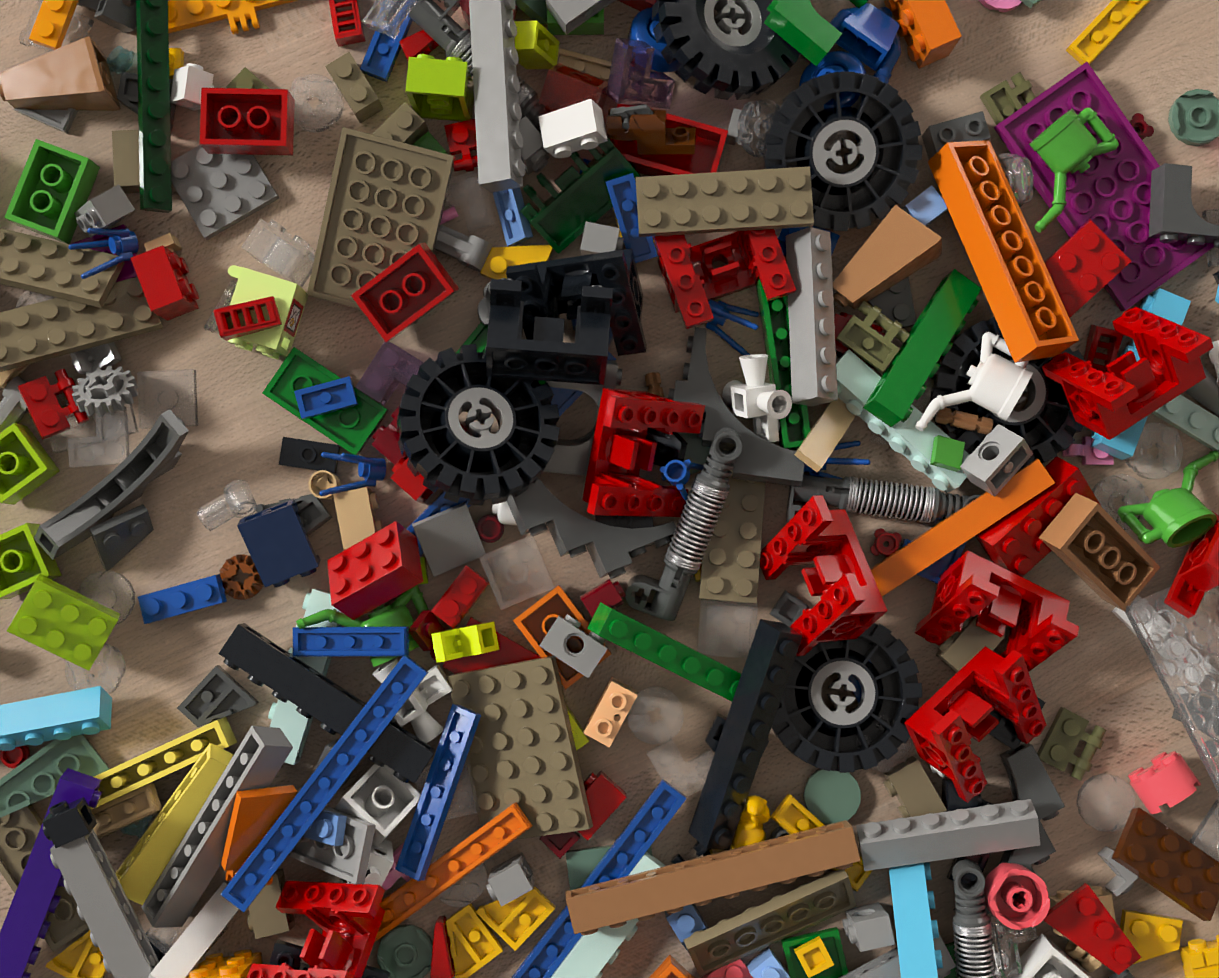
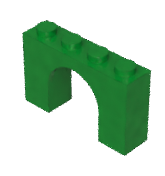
M773 0L766 9L770 14L764 21V24L815 66L820 63L842 35L839 30L816 12L810 0ZM868 0L849 1L852 4H854L857 8H860L864 4H866Z

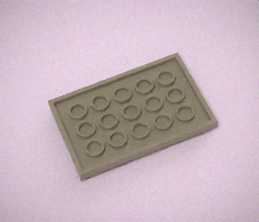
M342 127L307 295L360 309L351 295L420 243L425 242L434 253L456 156Z
M543 657L447 676L448 683L452 688L450 693L453 704H458L481 714L466 758L480 828L515 802H517L533 825L515 840L588 830L593 827L556 657Z

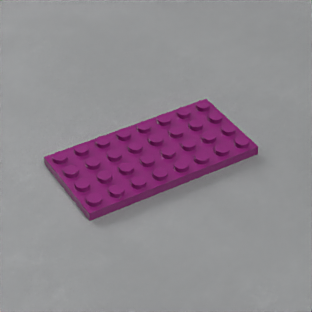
M1085 62L994 127V130L1049 208L1052 207L1054 199L1055 174L1029 144L1072 108L1077 115L1085 108H1091L1094 112L1096 111L1097 116L1109 131L1115 134L1114 137L1119 142L1116 150L1094 156L1088 162L1090 167L1083 173H1080L1078 170L1072 174L1070 171L1067 173L1065 198L1067 205L1056 219L1069 237L1091 219L1131 259L1132 262L1104 286L1122 312L1211 250L1214 244L1205 243L1204 245L1191 246L1187 245V241L1181 240L1175 243H1162L1160 238L1149 237L1152 170L1160 165L1089 63ZM1086 122L1084 125L1095 137L1097 144L1101 143L1102 140Z

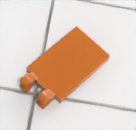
M294 785L237 791L221 865L224 871H226V881L232 880L297 795ZM273 876L271 877V879L268 881V883H267L266 885H271V884H272V882H273Z

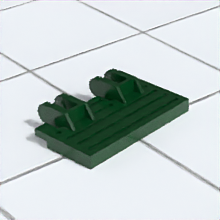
M608 137V141L598 145L604 151L603 155L597 148L588 150L594 156V159L588 164L585 163L577 151L572 153L571 159L583 172L580 174L571 165L557 177L554 183L561 189V192L556 189L543 173L538 174L536 177L541 186L552 195L550 198L544 201L537 194L536 190L528 184L523 188L540 210L537 211L528 203L520 210L521 213L558 254L584 232L586 221L595 223L613 207L605 181L633 173L635 182L636 177H642Z

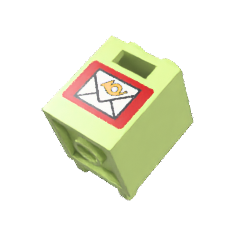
M235 265L230 266L228 274L238 279L230 305L274 296L282 325L228 340V342L234 344L235 347L252 352L254 347L262 355L279 360L280 356L287 357L291 351L308 298L307 292L297 283ZM267 306L261 307L265 321L270 320ZM255 309L250 310L253 324L258 323ZM239 313L241 326H246L243 313ZM231 316L226 317L229 329H233Z

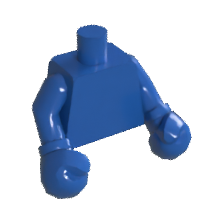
M866 3L860 8L853 7L840 10L830 21V24L842 33L836 44L876 71L873 76L879 78L878 80L883 83H889V79L892 76L890 73L901 55L900 37L897 35L900 25L892 19L891 10L887 7L878 9L871 3Z

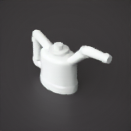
M991 332L984 333L982 336L980 363L977 367L971 365L966 375L971 377L967 383L971 385L970 389L944 396L938 395L937 398L929 403L921 419L917 421L916 429L924 431L939 409L942 410L945 407L968 401L978 404L1006 421L1033 374L1032 371L1026 369L1029 361L1012 363L997 354H992L994 347L1011 356L1005 340L999 337L1000 335H995Z

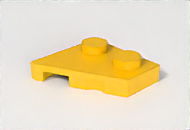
M550 245L492 247L480 274L489 279L507 278L506 270L508 266L549 261L553 248Z
M533 887V890L502 907L499 901L496 900L479 906L475 913L516 951L555 910L556 906L536 887Z
M471 902L446 920L451 944V956L455 968V978H468L504 950L484 920L475 913L476 909Z
M1122 909L1120 929L1142 957L1134 964L1179 950L1183 920L1176 917Z
M90 930L50 960L45 966L66 978H104L107 973L103 963L104 957L99 947H95L91 941Z

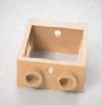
M611 676L584 727V734L610 748L638 696L637 690Z

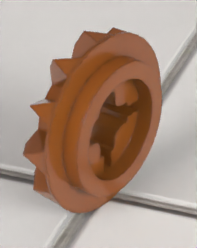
M235 555L227 559L219 570L224 591L233 599L245 600L252 598L260 592L264 585L250 555ZM239 567L243 573L253 574V576L244 580V585H241L240 581L231 580V578L238 575Z

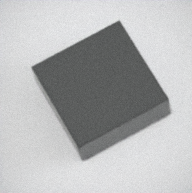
M784 591L769 614L790 627L803 614L802 611L808 609L809 606L789 592Z

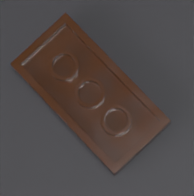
M1132 808L1112 859L1201 920L1211 921L1219 901V862L1141 808Z

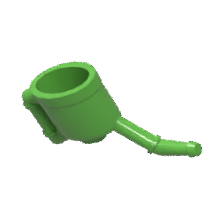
M1072 108L1029 144L1055 174L1052 207L1035 225V229L1039 233L1044 231L1062 213L1067 205L1065 201L1067 173L1070 171L1072 174L1077 170L1083 173L1090 167L1088 162L1094 156L1114 151L1119 146V142L1114 137L1115 134L1109 131L1097 116V112H1094L1091 108H1085L1078 115ZM1086 122L1102 140L1101 143L1097 144L1095 137L1084 125Z
M1217 450L1210 451L1209 454L1189 463L1183 469L1184 476L1181 488L1159 490L1153 494L1149 503L1126 505L1118 508L1117 513L1121 521L1126 523L1138 536V539L1145 544H1151L1162 538L1168 547L1176 548L1187 545L1202 537L1215 525L1217 517L1192 491L1198 471L1211 462L1217 461L1219 459V452ZM1143 515L1145 521L1153 530L1147 529L1135 516Z
M416 585L402 593L391 605L384 607L382 604L373 609L374 612L368 615L369 619L366 621L352 620L345 614L338 612L337 609H325L303 619H298L296 624L299 629H305L307 626L324 621L335 622L345 627L409 626L410 628L414 623L408 607H406L410 600L413 601L418 615H420L422 610L429 609L422 596L423 592ZM409 634V651L418 648L419 645ZM370 656V661L373 667H376L398 656Z

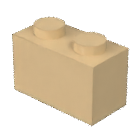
M364 487L333 494L344 550L384 528L382 521H377L375 510L379 509V501L376 492L372 493L371 488Z

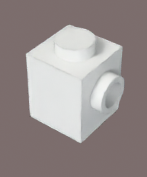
M191 63L174 69L170 103L194 111L200 110L201 88H214L212 84L214 74L203 71L204 68L200 65Z

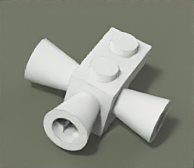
M751 354L741 356L739 360L746 384L738 380L728 382L723 389V401L728 407L732 408L733 415L753 418L754 433L768 442L779 441L780 430L779 419L786 417L791 411V396L784 390H776L775 384L765 382L768 355Z
M397 658L379 667L372 675L383 683L398 663ZM439 664L427 671L429 673L392 720L393 722L397 721L400 727L411 722L417 738L425 743L436 738L444 729L426 711L428 705L452 691L447 676Z

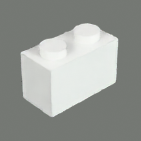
M592 99L538 116L543 147L555 158H566L571 156L573 152L582 149H594L600 143L608 141L602 109Z

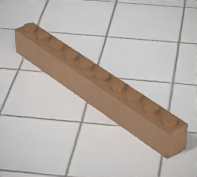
M847 820L566 891V903L574 934L590 935L597 932L598 928L621 927L628 920L636 918L640 921L649 920L655 917L656 913L663 911L676 913L683 910V906L691 904L696 906L707 905L712 902V899L722 896L725 899L737 897L741 891L749 889L752 891H762L767 889L769 884L776 882L789 884L795 882L797 877L804 875L809 877L820 876L825 873V870L835 867L838 870L852 867L854 862L860 861L853 827Z

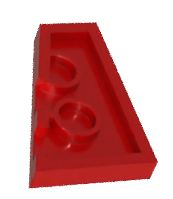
M1086 883L1049 909L1047 916L1043 920L1118 975L1142 958Z

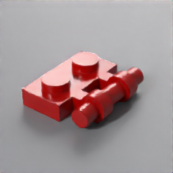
M475 119L444 125L450 154L462 153L463 159L454 161V172L466 170V172L474 171V168L478 167L477 155L471 157L470 151L477 150Z
M65 369L54 372L58 383L50 385L47 377L43 376L18 386V390L42 440L69 430L70 425L67 421L69 417L75 416L78 424L89 421L86 411L80 412L74 402L72 387L76 384L73 378L68 376ZM64 393L69 403L64 408H61L56 398L57 395Z

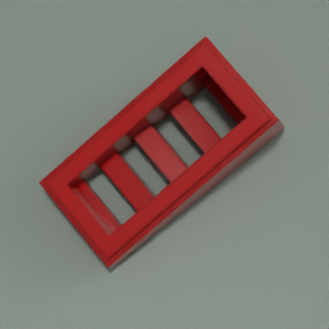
M329 0L333 31L338 47L365 42L358 0H347L337 3L335 0ZM352 6V10L337 12L338 8ZM354 15V19L339 22V18ZM353 25H355V28H356V29L341 31V28H342V27H347V26H353Z
M424 30L412 34L399 42L407 61H409V57H417L419 54L429 55L439 46Z
M274 296L213 310L219 334L226 341L282 325ZM267 306L270 320L265 321L261 307ZM255 309L258 323L253 324L250 310ZM239 313H243L246 326H241ZM231 316L233 329H229L226 317Z
M1091 324L1084 354L1085 362L1089 360L1092 362L1094 369L1103 371V373L1108 372L1106 365L1116 360L1124 334L1114 329ZM1100 336L1109 337V343L1099 341ZM1097 347L1108 349L1107 354L1096 352ZM1093 359L1105 360V365L1093 363Z
M445 915L439 916L434 928L430 978H453L455 975Z

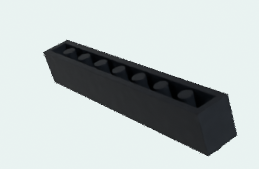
M760 619L688 831L706 849L730 850L803 635L784 623Z
M245 623L237 625L218 653L225 658L223 662L227 666L237 671L241 668L249 674L247 678L251 682L261 687L265 684L273 690L272 695L285 703L289 700L298 706L296 711L306 718L311 719L312 716L322 722L320 726L332 735H335L336 732L343 735L366 705L365 702L297 657H293L291 653ZM391 721L367 753L370 754L369 759L378 766L384 767V765H387L393 769V775L405 783H408L410 780L415 783L433 757L436 749Z

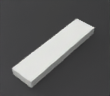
M222 883L152 970L148 978H186L189 972L192 971L239 911L235 905L220 895L228 885L227 883Z

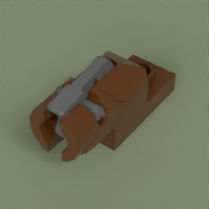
M646 104L608 109V138L629 142L637 140L638 155L695 154L696 127L687 128L679 126L667 128L666 110H651Z

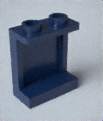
M294 498L240 519L237 525L265 587L271 585L280 587L287 584L291 577L299 574L301 577L311 575L317 571L316 568L319 567L321 561L319 555L315 554L297 511L299 508Z

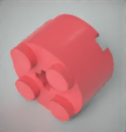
M1176 751L1169 754L1163 752L1151 760L1153 763L1151 767L1145 770L1143 767L1138 768L1128 775L1131 780V787L1150 814L1162 812L1159 806L1163 804L1168 805L1170 808L1192 795L1197 790L1195 786L1201 785L1181 754L1176 753Z
M1001 863L991 870L985 878V906L1005 926L1015 930H1022L1039 925L1047 916L1050 908L1047 886L1038 875L1028 868L1016 863ZM1015 893L1019 894L1017 899L1012 898Z

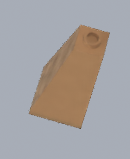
M90 36L0 73L1 98L14 108H26L28 110H68V108H73L76 110L117 111L121 109L119 100H117V93L107 57Z
M895 205L834 280V300L844 308L849 305L855 310L863 301L868 302L939 258L942 254V237Z

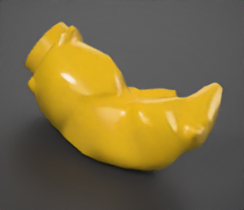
M757 795L747 797L731 844L732 849L765 841L766 833L763 829V824L767 823L770 819L767 800Z

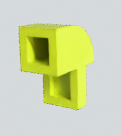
M494 622L431 634L436 663L499 650Z

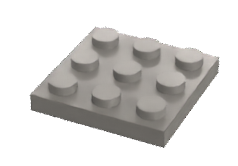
M199 145L171 161V182L206 240L279 199L254 155L208 154Z

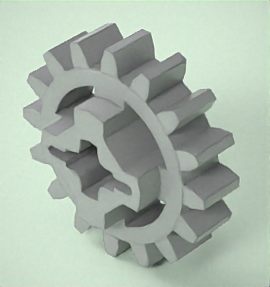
M110 365L103 371L98 367L95 372H86L87 377L85 379L78 378V385L72 387L74 392L72 396L76 406H78L80 412L86 411L88 416L93 415L95 412H97L99 417H102L105 412H109L112 416L118 409L124 411V404H133L132 397L138 396L136 390L138 386L135 377L132 376L129 370L124 372L121 366L116 370H113Z

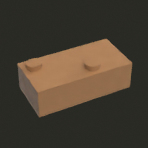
M1078 493L1072 496L1039 537L1101 599L1122 611L1128 608L1160 569V566L1097 502Z

